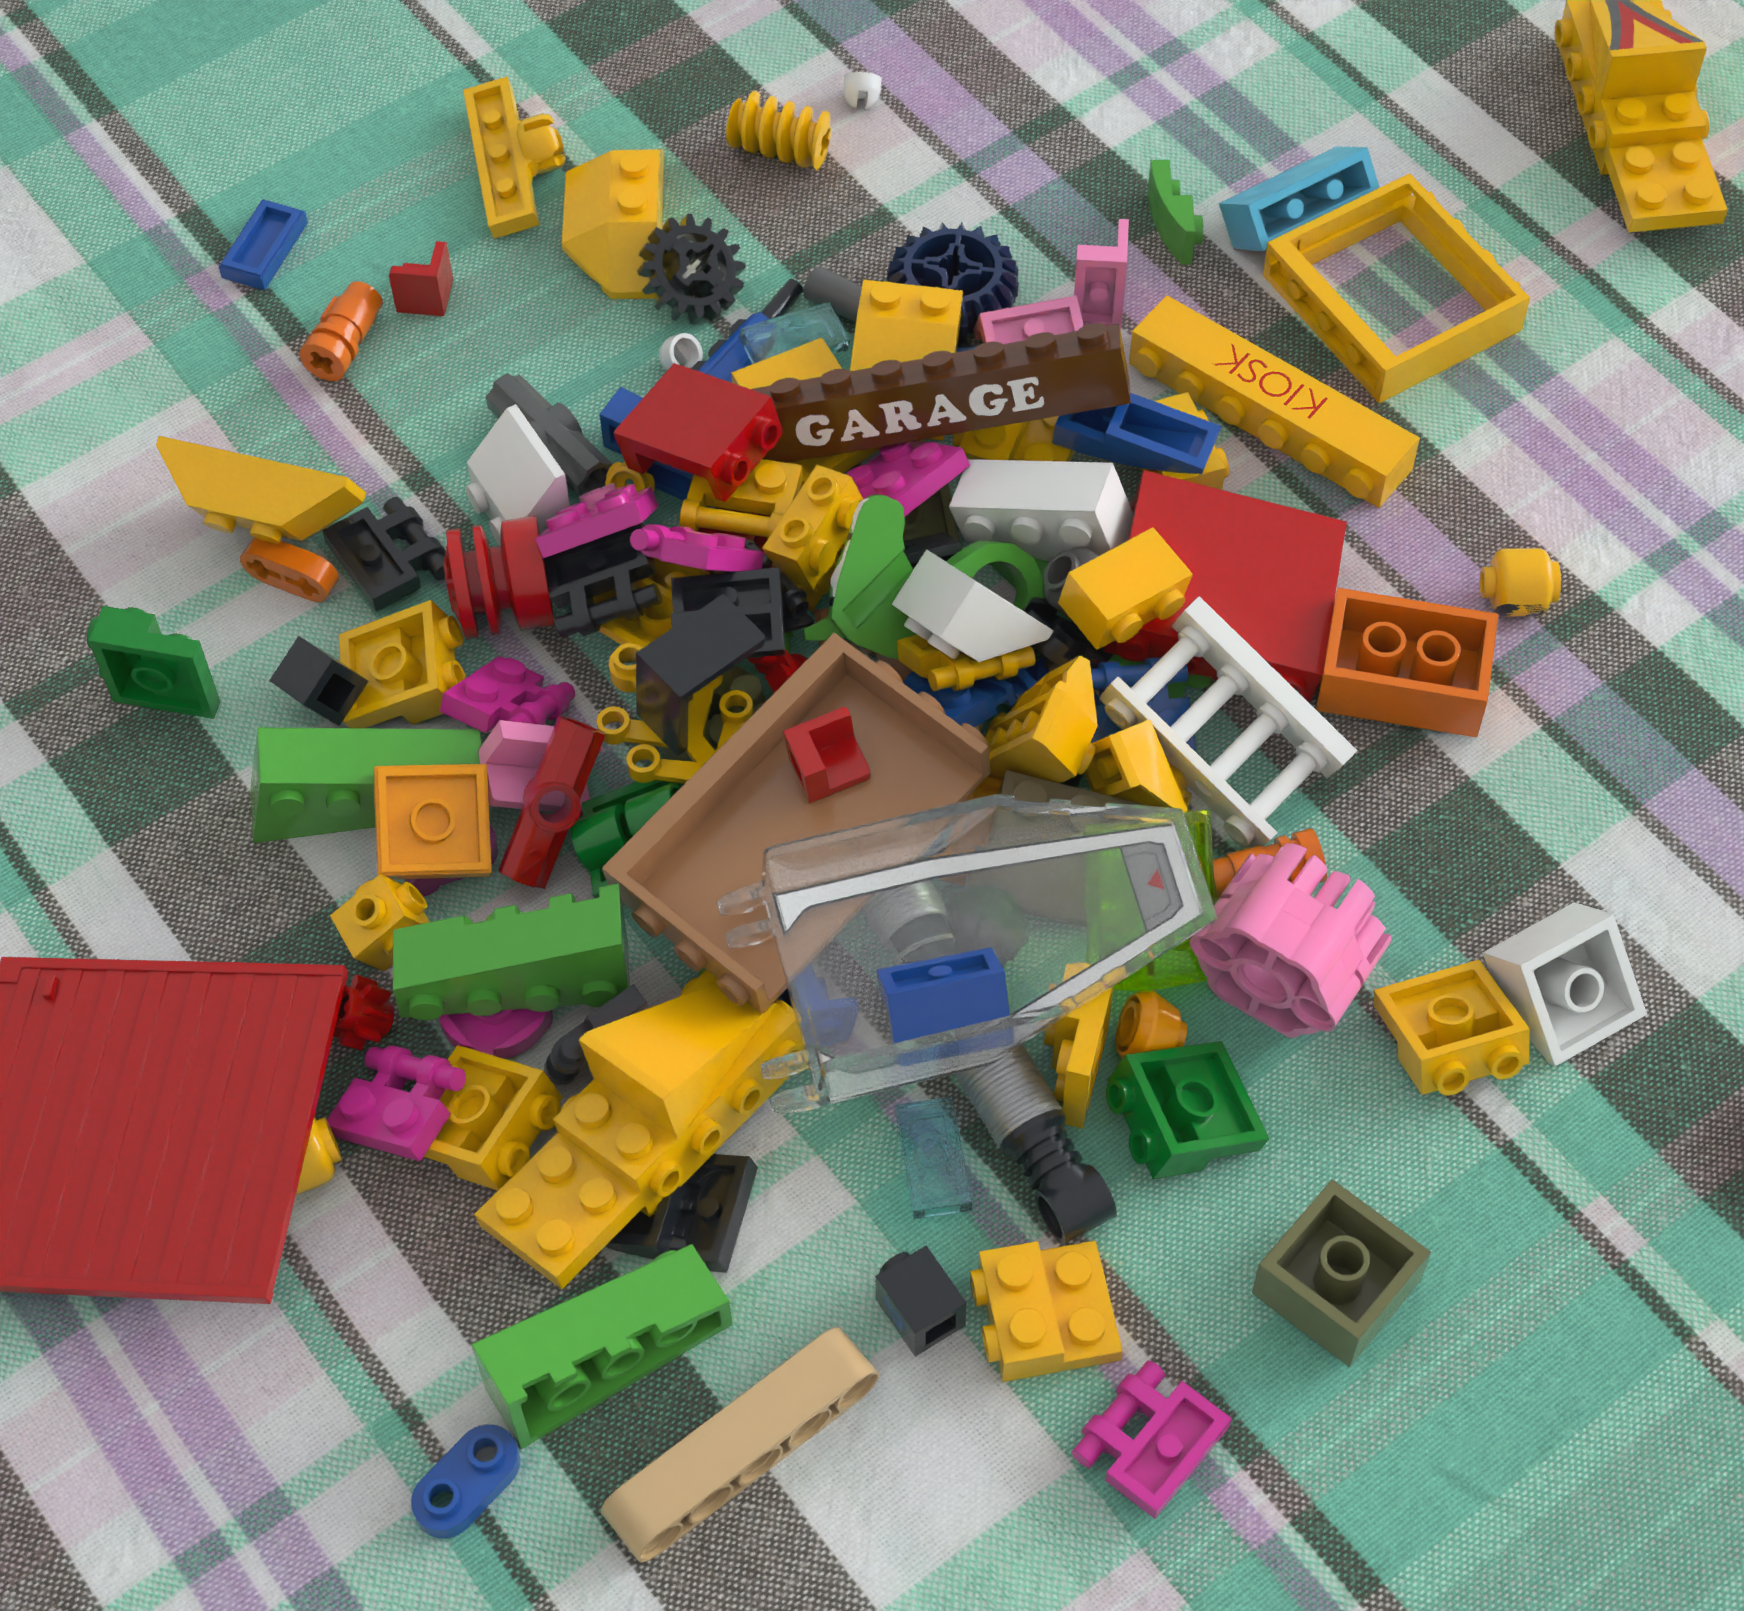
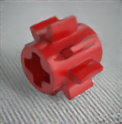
M354 975L351 987L345 985L333 1035L339 1038V1044L362 1051L366 1039L378 1043L381 1041V1038L391 1029L394 1021V1008L388 1000L391 995L389 990L378 987L375 980Z

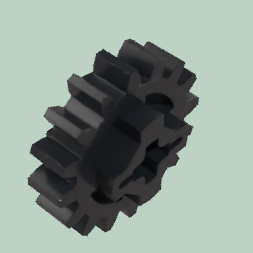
M687 214L680 225L673 217L669 218L663 224L662 229L656 227L648 236L650 243H646L639 252V256L647 262H644L638 268L637 274L649 277L650 282L642 291L644 294L656 292L659 299L654 307L657 310L662 309L665 305L672 307V320L676 321L684 312L688 313L691 324H696L703 317V313L710 321L714 320L721 313V308L727 310L736 301L733 295H736L744 286V282L736 278V276H739L746 268L745 263L734 261L733 256L741 249L739 244L727 246L724 240L729 231L724 228L717 234L711 231L712 219L708 217L700 226L695 225L692 214ZM699 260L700 264L695 268L696 272L694 274L691 273L684 279L683 274L688 270L687 266Z

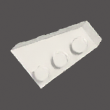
M968 459L970 466L963 471L949 505L965 541L971 543L976 541L1013 543L1033 558L1048 562L1057 554L1075 547L1088 548L1100 556L1128 541L1133 516L1132 509L1113 463Z

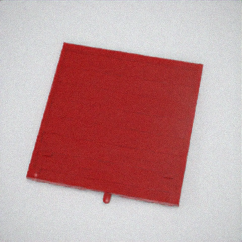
M1 957L0 1292L271 1304L344 988L349 974L345 965Z

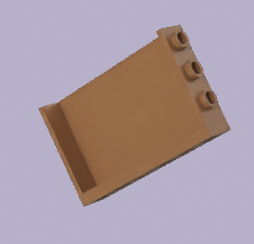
M833 633L602 867L608 885L619 883L622 902L633 910L631 913L633 919L646 933L654 938H657L660 934L664 935L676 945L673 948L675 953L688 967L696 972L705 968L718 979L716 982L718 988L729 1000L740 1007L747 1002L763 1014L876 894L811 909L802 915L784 940L772 896L904 865L991 773L988 742L972 725L967 723L959 725L948 717L940 703L926 692L917 694L902 682L900 675L889 664L881 660L875 663L836 633ZM847 707L852 718L854 736L870 768L871 777L867 781L809 803L788 758L783 731L836 709Z

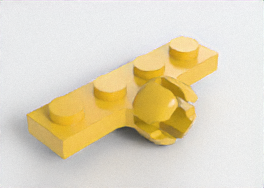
M508 76L464 89L463 93L486 218L493 238L496 239L540 225L532 188V179L537 174L542 175L558 170L565 164V153L561 154L564 152L561 135L557 129L549 126L554 124L553 118L549 114L541 113L519 121L514 91Z

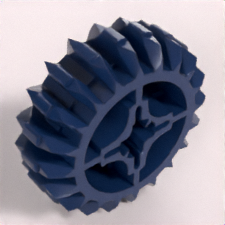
M942 222L938 231L933 232L923 226L919 237L907 235L904 246L896 247L893 261H890L887 269V282L963 291L959 338L963 343L969 333H974L973 329L980 313L1013 307L1019 292L1018 267L1016 266V261L1012 259L1010 247L1001 246L998 235L985 237L981 226L973 231L966 230L963 222H961L957 229H948Z

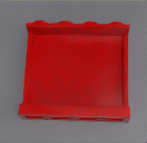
M1143 470L1132 500L1131 509L1133 516L1128 540L1154 527L1193 575L1184 595L1185 603L1174 615L1164 620L1156 617L1145 623L1129 640L1123 643H1118L1115 640L1105 645L1102 651L1119 655L1121 658L1133 662H1145L1146 658L1163 657L1179 641L1178 632L1171 626L1184 610L1200 596L1309 703L1323 676L1347 521ZM1194 656L1187 663L1188 675L1210 676L1212 679L1218 680L1217 671L1203 657Z

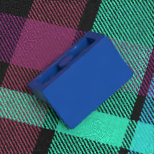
M992 947L876 970L879 991L888 1010L893 1049L899 1058L1007 1037L1012 1033L1005 971Z

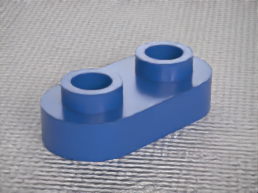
M486 1424L469 1430L418 1482L412 1493L411 1507L419 1527L426 1534L440 1539L452 1538L461 1534L514 1480L520 1467V1454L515 1439L506 1429L497 1425ZM490 1446L497 1449V1454L490 1461L482 1462L476 1459L478 1451L484 1447ZM448 1492L453 1495V1499L448 1506L443 1508L432 1506V1500L437 1494Z

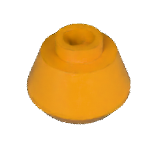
M1148 988L1132 994L1123 1006L1116 1029V1050L1123 1059L1127 1054L1182 1047L1187 1036V1024L1185 1021H1181L1179 1009L1157 992Z

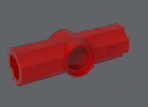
M558 716L536 775L528 782L524 789V805L498 869L500 874L533 888H546L568 829L576 823L580 816V799L606 734L603 731L575 719ZM551 791H561L564 793L565 799L561 809L552 814L539 812V802L546 793Z

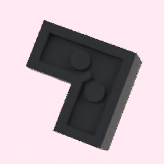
M724 594L720 595L636 653V714L677 756L681 755L688 749V703L693 700V694L761 648L765 642L764 633Z

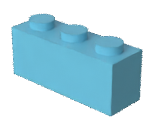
M1336 146L1220 202L1219 206L1233 249L1265 251L1267 249V242L1380 187L1367 147Z

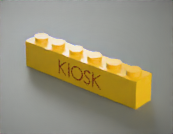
M1168 295L1132 331L1129 364L1140 373L1158 380L1179 394L1189 392L1192 401L1217 414L1226 423L1236 425L1260 439L1269 448L1283 452L1302 463L1309 471L1321 474L1342 486L1354 497L1364 499L1380 508L1413 470L1420 437Z

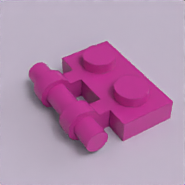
M648 524L642 529H636L630 537V543L634 549L641 551L648 557L658 558L660 561L704 570L737 572L762 569L764 551L744 548L746 540L744 537L714 533L712 535L694 532L693 529L682 526H674L668 529L663 525Z
M498 656L444 692L440 712L484 733L493 729L499 720L545 725L546 719L554 720L568 710L569 703L575 698V689L568 682H561L558 685L552 684L542 688L544 676L527 669L522 662L516 659Z
M390 1045L385 1049L371 1047L365 1055V1065L371 1070L378 1071L372 1082L358 1078L353 1079L328 1117L329 1126L335 1138L421 1161L451 1114L440 1101V1098L446 1089L459 1091L463 1088L466 1081L465 1071L461 1068L453 1067L447 1059L434 1055H428L422 1059L414 1057L410 1050ZM408 1079L416 1081L410 1092L401 1090Z
M1147 1360L1135 1375L1127 1374L1115 1390L1118 1396L1101 1416L1094 1414L1082 1428L1084 1437L1071 1451V1454L1086 1468H1090L1102 1453L1112 1455L1117 1460L1107 1471L1105 1481L1152 1518L1156 1519L1229 1429L1232 1418L1183 1381L1180 1382L1168 1398L1164 1397L1155 1389L1166 1377L1165 1372L1156 1363ZM1136 1412L1144 1413L1151 1419L1134 1440L1121 1431Z

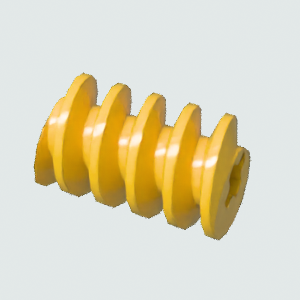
M756 91L751 92L746 103L742 102L741 98H738L733 103L726 126V143L728 147L739 148L743 146L745 151L749 153H756L760 150L763 157L773 158L778 155L781 162L791 163L795 160L797 165L802 168H808L812 164L816 171L821 168L831 139L829 111L823 110L817 122H813L811 106H805L799 117H795V103L793 101H787L782 111L777 112V97L770 96L764 107H760V93Z

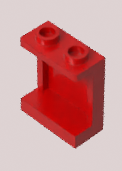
M673 363L616 428L613 434L628 469L644 474L655 460L706 479L709 482L714 498L726 502L735 490L746 481L749 474L768 451L775 447L783 434V429L771 396Z

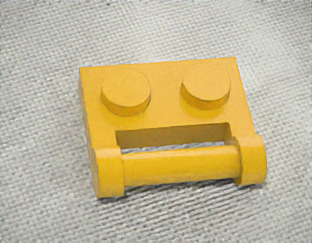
M762 459L749 474L746 481L735 490L726 502L714 498L709 482L706 479L693 475L687 499H684L681 507L680 526L689 527L694 532H697L699 527L766 537L768 540L800 491L803 480L802 465ZM705 506L718 507V508H724V509H731V510H737V511H744V512H750V513H757V514H763V515H770V517L760 516V515H754V514H747V513H741V512H734V511H727V510H721V509L708 508V507H705Z

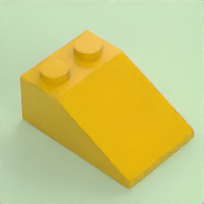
M863 279L850 371L872 368L875 364L885 360L906 362L923 359L924 356L935 351L956 353L963 291ZM944 436L928 439L944 441Z

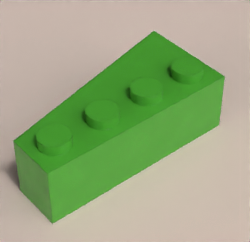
M258 727L250 787L253 843L375 828L374 766L480 764L478 750L481 747L480 730Z
M619 883L599 887L598 898L575 902V897L572 893L549 897V908L522 912L516 905L495 908L494 912L488 915L485 921L473 923L470 918L462 915L393 930V993L401 1018L412 1017L417 1020L426 1021L437 1019L442 1015L460 1013L490 1016L498 1013L500 1010L529 1009L536 1012H546L558 1006L581 1004L600 1008L630 987L628 938Z
M693 1244L678 1251L670 1250L664 1252L647 1265L471 1344L487 1393L518 1445L523 1449L733 1324L730 1301Z

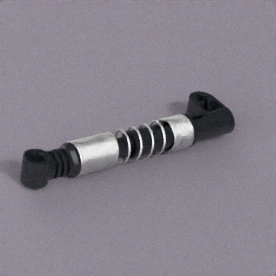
M926 883L876 894L859 911L861 918L869 932H871L872 937H874L875 942H877L880 950L892 952L894 958L890 963V967L959 954L961 951V940L947 935L945 932L947 924L946 915L941 910L934 896H932V892ZM1018 1036L989 1055L949 1065V1067H954L953 1073L956 1075L959 1083L962 1084L968 1099H970L971 1104H973L980 1118H982L985 1127L988 1128V1132L991 1133V1137L997 1143V1147L1000 1148L1004 1156L1013 1157L1017 1164H1022L1020 1167L1024 1176L1029 1177L1028 1182L1032 1189H1037L1035 1199L1046 1226L1059 1243L1065 1244L1117 1216L1114 1199L1100 1173L1093 1166L1081 1163L1082 1156L1078 1151H1073L1075 1148L1071 1138H1066L1067 1132L1064 1128L1066 1116L1062 1111V1107L1059 1106V1102L1056 1101V1097L1053 1096V1092L1048 1087L1047 1082H1045L1044 1077H1042L1041 1072H1039L1038 1067H1036L1035 1062H1033L1032 1057H1030Z

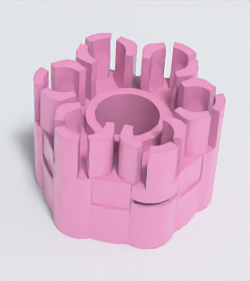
M1291 843L1285 844L1283 848L1281 847L1275 857L1266 854H1258L1255 857L1253 854H1250L1191 937L1189 943L1192 951L1197 956L1203 973L1207 977L1208 986L1216 996L1289 1038H1296L1301 1034L1332 1031L1336 1027L1390 945L1391 935L1383 933L1386 929L1378 918L1371 915L1375 908V902L1373 901L1375 895L1359 879H1357L1338 909L1333 906L1351 881L1350 875L1338 871L1332 872L1316 897L1313 898L1311 896L1327 872L1326 865L1315 855L1309 858L1293 883L1288 881L1307 851L1306 848Z

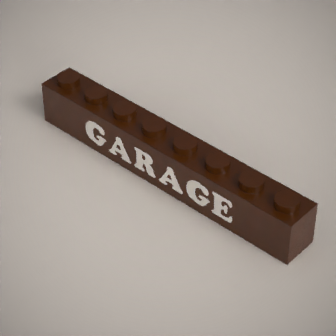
M1101 323L1088 324L1078 329V331L1058 335L1048 332L1037 333L1024 341L1007 344L986 342L968 351L956 353L935 351L927 354L923 359L906 362L885 360L875 364L872 368L861 370L834 369L816 378L804 380L784 378L775 381L770 386L751 389L772 397L783 429V434L777 444L768 451L763 459L784 463L1131 404L1130 379L1119 324L1106 326Z

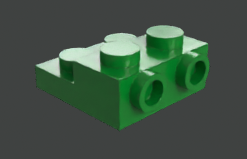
M103 606L99 616L92 618L87 630V644L93 651L99 666L100 677L104 679L113 702L210 719L215 718L221 701L199 640H193L188 636L177 633L163 635L155 614H150L134 607L120 609Z
M1222 1041L1127 1054L1107 1079L1106 1100L1108 1106L1113 1113L1123 1114L1131 1131L1129 1136L1130 1154L1136 1163L1146 1164L1152 1179L1200 1172L1211 1159L1260 1151L1270 1139Z

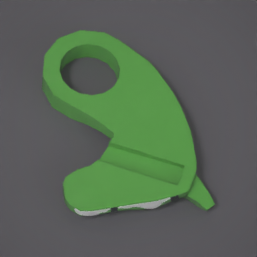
M876 494L870 495L859 502L852 518L844 548L831 576L828 615L826 618L803 629L805 640L824 641L833 633H836L841 638H845L858 646L885 657L898 659L897 640L917 635L904 626L909 616L892 605L914 570L904 553V507L899 501L885 495ZM976 541L946 561L971 578L988 563L1000 561L1010 569L1015 579L1017 593L1014 605L1021 610L1024 609L1031 598H1044V581L1035 559L1013 543Z

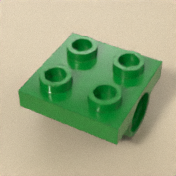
M653 780L648 783L636 781L582 802L583 817L577 819L576 823L571 827V838L579 860L590 872L592 895L595 898L599 897V887L608 885L602 867L684 784Z

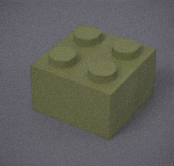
M1331 1179L1260 1262L1252 1294L1350 1367L1420 1283L1431 1251Z

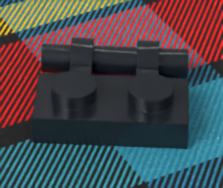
M393 497L386 501L383 510L387 516L379 520L366 507L322 530L325 543L375 612L420 589L421 584L416 573L419 569L429 570L435 580L445 579L443 561L446 550L437 538L427 535L422 528L423 520L413 507H406L399 497ZM397 538L406 540L410 546L400 551L393 540Z
M643 523L544 558L549 598L558 609L568 605L572 607L571 613L555 618L556 629L560 637L564 638L579 632L582 636H586L600 631V625L622 617L629 621L644 616L645 609L662 604V596L655 583L639 589L637 586V581L656 575L654 558L648 557L641 551L634 549L630 543L631 534L636 529H642L645 526ZM616 589L617 597L597 604L593 603L594 596Z
M634 984L585 1018L583 1023L561 1037L554 1044L544 1064V1072L552 1083L566 1085L576 1078L580 1068L586 1061L579 1039L587 1031L644 1009L647 1001Z

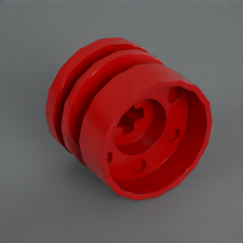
M536 515L502 521L500 546H489L481 524L473 526L475 550L465 551L460 528L446 530L447 546L443 561L452 612L455 613L462 626L465 640L479 638L477 614L487 613L492 636L500 634L501 610L512 608L515 620L521 631L555 625L552 602L549 598L545 562L535 539L540 535Z

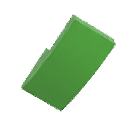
M1150 160L1147 196L1153 222L1172 255L1182 265H1192L1194 245H1202L1203 217L1202 215H1194L1192 195H1181L1180 180H1171L1170 160Z

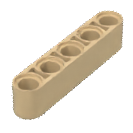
M840 1327L827 1330L621 1485L607 1498L601 1507L600 1513L640 1563L655 1558L860 1401L877 1383L880 1376L879 1372Z

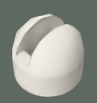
M850 72L845 74L843 91L848 104L856 108L857 101L864 100V109L874 106L879 100L881 93V77L868 72Z
M688 333L669 337L659 348V361L666 371L673 363L679 364L678 362H680L683 366L692 368L698 361L703 359V351L699 341Z

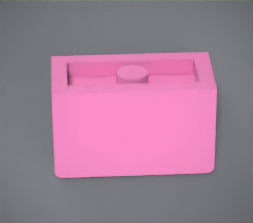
M1119 219L1116 247L1077 245L1074 296L1077 295L1084 326L1093 323H1101L1106 326L1119 324L1121 329L1127 269L1129 219Z
M1076 295L980 313L973 331L975 339H982L983 343L1000 342L1007 344L1024 341L1037 333L1048 332L1058 335L1075 332L1084 325Z
M499 720L478 750L480 764H487L489 805L515 809L523 808L524 789L528 782L536 775L554 726ZM601 745V748H600V750H599L598 755H599L600 752L603 750L602 745ZM587 783L580 799V815H583L582 802L590 800ZM561 791L546 793L539 802V811L557 812L564 804V793Z

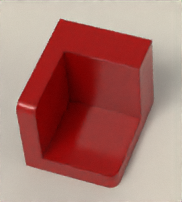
M436 241L430 265L403 263V266H391L389 280L397 313L445 316L454 281L447 242Z
M847 707L836 709L783 731L788 758L809 803L870 779V768L854 736L852 718Z

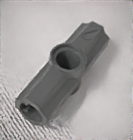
M507 373L494 381L491 391L485 396L488 409L500 418L506 408L516 404L565 473L566 484L578 496L605 486L606 475L612 463L583 436L578 421L565 405L556 403L552 406L520 375L511 376Z

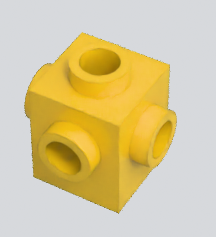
M382 874L362 884L355 891L352 898L330 915L353 958L382 971H386L393 965V930L430 922L424 913V910L428 907L427 902L418 889L409 882L401 884Z

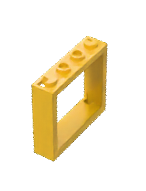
M1411 173L1267 242L1263 277L1378 403L1522 331L1530 301L1529 295L1521 288V284L1518 281H1514L1499 266L1494 256L1488 250L1483 249L1466 231L1464 225L1458 219L1453 218L1436 200L1434 194L1431 191L1428 192ZM1401 222L1485 311L1395 356L1312 265Z

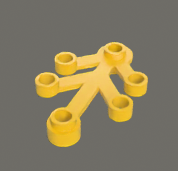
M622 644L609 658L611 681L617 689L623 692H636V664L624 665V663L636 661V653L643 648L638 644ZM723 674L694 693L693 700L688 703V749L685 751L693 762L660 759L658 750L653 746L669 747L643 721L630 719L628 713L623 708L612 706L603 709L598 714L596 723L597 729L606 734L603 742L607 744L617 745L623 742L640 744L633 747L626 757L628 773L633 780L640 783L661 780L685 784L753 715V703L751 697L746 692L740 690H732L722 696L719 706L721 720L724 725L715 751L705 739L704 731L714 690L721 684ZM739 705L745 708L740 713L728 711L732 706ZM611 722H619L623 724L621 727L614 730L607 729L605 727L608 723ZM647 759L653 762L645 768L635 765L640 760Z

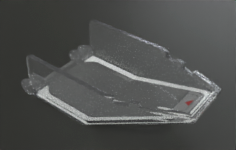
M998 794L770 846L763 851L761 881L727 893L721 899H718L717 902L719 912L724 916L751 912L765 905L769 919L740 925L730 929L731 931L725 935L728 946L733 948L760 944L772 937L775 940L804 1050L765 1061L760 1066L764 1079H779L798 1074L809 1068L813 1084L781 1091L769 1099L772 1111L782 1114L805 1112L820 1106L991 1065L1211 925L1217 919L1181 808L1106 803L1105 807L1070 805V800L1050 799L1049 803L1014 800V796ZM989 947L993 948L1005 971L1010 1016L892 1044L889 1015L879 991L877 969Z

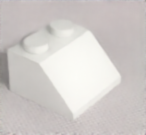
M515 404L506 408L467 461L471 484L465 486L466 494L474 510L478 514L485 512L489 517L490 530L499 546L502 521L536 515L539 534H541L548 528L546 520L556 516L557 511L570 506L565 473L518 406Z
M927 549L892 603L893 606L909 616L904 623L905 627L953 659H956L960 651L978 662L1046 641L1054 631Z
M1574 902L1483 952L1490 975L1530 1028V1041L1545 1060L1555 1067L1647 1015L1614 914Z

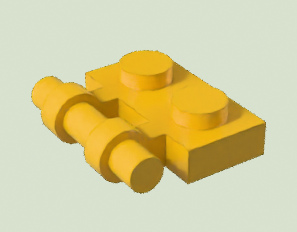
M919 635L897 640L898 660L919 676L928 678L933 691L949 687L953 691L968 689L974 685V681L995 676L998 680H1003L1016 676L1020 669L1035 665V654L1031 646L978 662L960 651L956 659H953L929 644L927 640Z

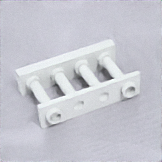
M1199 596L1171 626L1178 632L1179 641L1132 688L1121 678L1117 677L1106 688L1099 699L1106 705L1104 708L1108 717L1122 729H1127L1150 719L1168 763L1184 774L1187 786L1224 821L1223 827L1227 834L1235 842L1245 847L1248 845L1250 847L1264 846L1278 833L1265 821L1313 771L1321 772L1326 778H1329L1358 750ZM1194 656L1203 657L1217 671L1218 680L1169 727L1147 703ZM1234 694L1242 695L1257 710V718L1209 766L1186 742ZM1273 733H1281L1296 748L1297 756L1248 804L1226 780Z

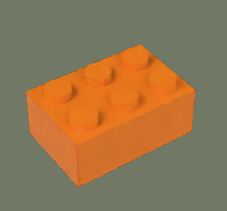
M1337 587L1316 710L1477 738L1488 702L1499 614Z

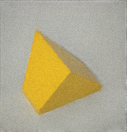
M1150 719L1093 742L1096 745L1095 754L1084 772L1092 792L1168 810L1169 816L1193 822Z

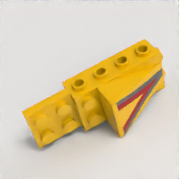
M1566 0L1562 19H1558L1555 23V43L1559 48L1566 69V76L1570 81L1577 102L1578 112L1582 117L1589 145L1593 150L1600 174L1610 176L1628 233L1723 224L1728 209L1702 140L1706 139L1709 134V117L1705 110H1701L1697 100L1696 83L1707 50L1705 42L1673 20L1671 12L1668 9H1664L1661 0Z

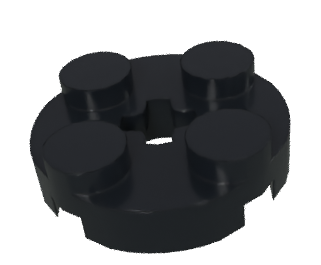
M1031 598L1022 610L1054 630L1048 640L1031 645V647H1036L1047 657L1044 665L1049 672L1078 656L1090 660L1091 669L1098 668L1101 662H1112L1109 659L1114 654L1103 652V647L1096 650L1073 621L1069 622L1056 615L1058 611L1050 606L1045 598Z

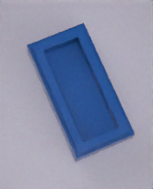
M262 199L218 266L221 278L265 291L308 224L306 212Z

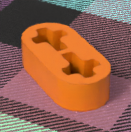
M253 537L240 556L243 568L257 580L313 602H323L339 580L337 570L326 559L284 541H280V544H274Z

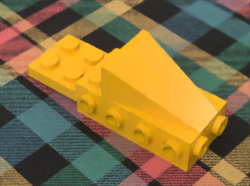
M705 970L699 977L690 980L677 998L587 1031L579 1039L594 1079L579 1094L570 1097L562 1106L560 1113L553 1118L558 1132L474 1214L479 1226L562 1290L639 1211L651 1217L656 1212L659 1202L664 1197L673 1193L678 1186L681 1187L806 1061L808 1053L800 1029L802 1021L790 1005L782 1000H777L763 1014L747 1002L740 1007L721 992L716 984L718 979Z

